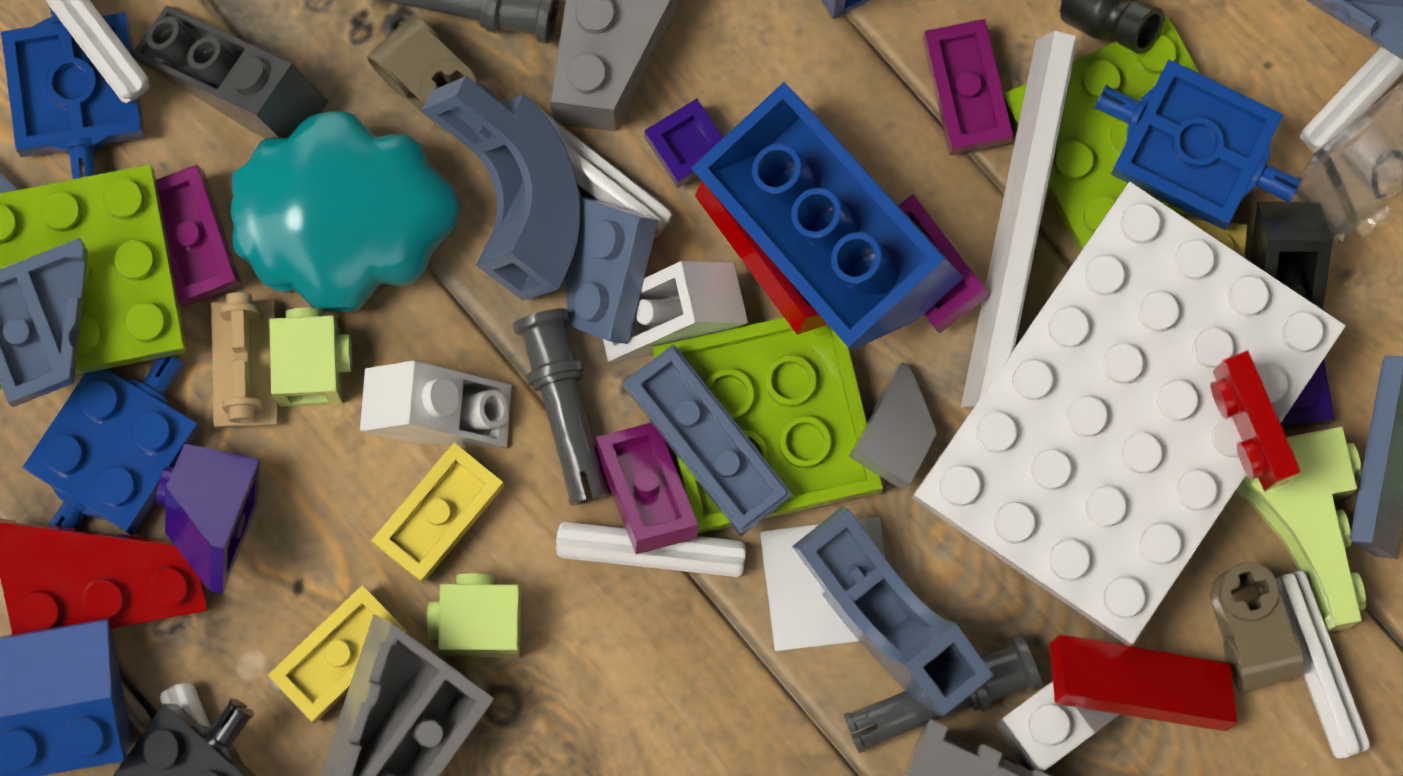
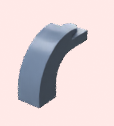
M467 76L432 90L421 111L470 148L481 159L494 184L497 198L496 221L476 266L522 301L558 290L570 266L578 241L580 202L573 166L557 131L543 112L524 94L499 103L489 88L479 82L470 80Z
M845 507L839 508L792 546L825 591L822 594L854 636L889 675L927 709L944 717L994 676L958 625L934 613L903 582L850 509Z

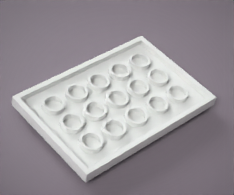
M1129 182L917 489L912 499L1122 643L1131 646L1246 475L1237 453V443L1241 442L1242 439L1233 418H1223L1212 396L1210 384L1216 381L1213 374L1215 368L1224 359L1248 350L1281 423L1346 325Z

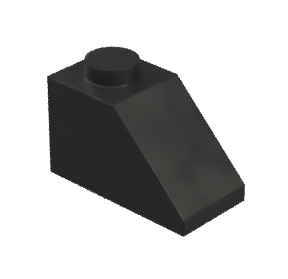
M1258 201L1251 249V263L1323 310L1333 240L1321 202L1287 203Z

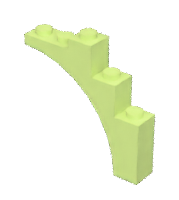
M1343 427L1286 437L1301 470V473L1290 482L1264 492L1259 479L1251 480L1246 474L1235 490L1239 496L1255 509L1283 542L1297 569L1307 574L1328 633L1346 630L1362 621L1360 611L1366 609V595L1362 579L1358 572L1350 573L1345 548L1351 546V531L1348 518L1343 509L1336 510L1334 502L1345 500L1357 490L1355 481L1361 479V461L1355 444L1353 442L1346 443Z

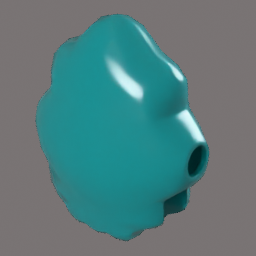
M324 112L306 118L288 138L272 137L262 140L254 149L249 161L232 174L231 187L234 196L230 213L234 226L232 234L233 249L240 258L251 265L260 281L272 290L280 292L296 290L312 308L324 310V312H352L359 310L381 285H410L418 280L425 273L432 253L456 228L462 207L455 187L430 164L423 146L410 135L389 134L376 137L353 113Z

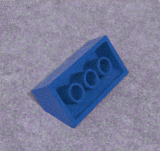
M785 82L776 88L691 167L696 175L851 350L917 321L964 278L813 110Z
M109 618L0 637V776H44L125 760L133 745V738Z

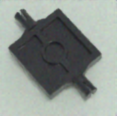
M232 698L213 727L210 728L197 723L178 704L163 703L113 776H256L243 764L237 749L233 745L250 718L254 716V712L251 709H246V704Z

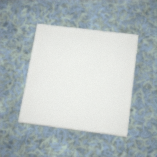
M880 517L858 520L885 557ZM819 524L760 531L775 651L859 641L822 594L825 591L792 548L795 543Z

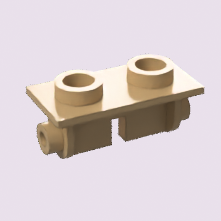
M235 292L226 295V302L211 303L214 428L278 425V404L271 395L269 319L276 318L275 300L252 301V294Z

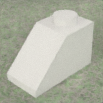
M680 261L644 278L628 344L610 342L603 339L608 362H618L653 354L652 346L729 330L748 323L734 262Z
M1051 682L1002 718L995 727L1026 769L1044 772L1121 714L1055 704L1053 682Z

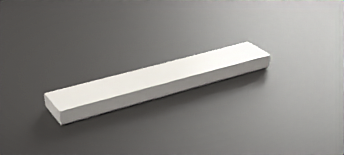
M1053 31L1035 41L985 289L990 296L982 301L960 408L973 410L1015 349L1077 44L1075 35Z

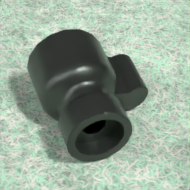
M1061 0L1060 16L1064 23L1094 39H1107L1115 35L1119 45L1137 54H1142L1151 48L1157 40L1164 23L1163 10L1145 0Z

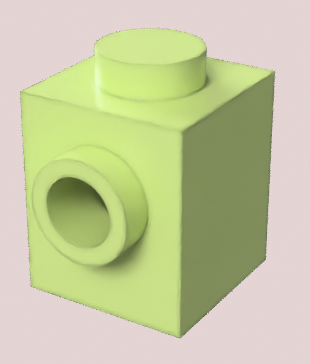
M294 308L286 311V318L269 319L271 395L279 407L343 404L342 373L352 372L351 335L341 334V329L335 317L324 316V310L318 308Z
M479 573L456 575V584H440V601L428 602V640H438V650L443 657L520 658L522 593L519 585H494L495 576Z

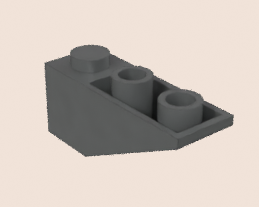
M167 5L134 50V58L251 132L264 138H288L306 118L322 113L329 102L292 63Z

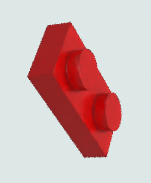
M1247 350L1224 359L1213 371L1216 381L1211 382L1210 387L1220 414L1225 419L1233 418L1242 439L1241 442L1237 443V453L1244 471L1251 480L1259 479L1264 492L1290 482L1301 473V470L1249 351Z

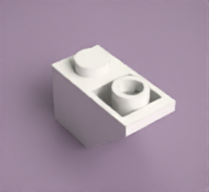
M415 360L365 368L360 431L409 443L452 445L455 442L458 446L504 448L507 447L512 385Z

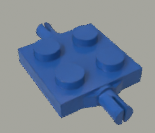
M50 7L51 17L32 27L1 31L16 151L21 157L52 152L69 154L72 179L82 178L84 173L85 177L97 175L94 150L100 149L109 143L145 138L140 97L130 103L122 102ZM126 13L103 15L104 20L134 58L130 21Z
M1170 59L1164 67L1155 87L1146 93L1141 101L1133 99L1106 84L1094 107L1095 110L1098 109L1128 124L1125 146L1112 170V176L1127 183L1131 182L1143 191L1223 230L1227 229L1240 201L1252 192L1255 186L1290 203L1302 180L1267 163L1270 153V141L1284 114Z
M171 356L159 358L142 383L137 380L121 378L108 369L87 372L83 375L22 467L31 475L51 486L57 496L63 501L47 527L55 525L75 528L76 530L86 515L92 519L108 521L129 535L134 536L157 501V489L163 469L165 467L174 468L184 443L193 445L203 430L198 423L174 410L164 397L180 371L184 369L185 365Z

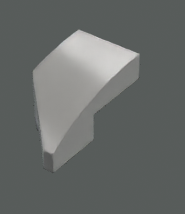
M901 362L894 370L872 409L874 413L848 457L901 490H904L912 482L937 432L910 367Z

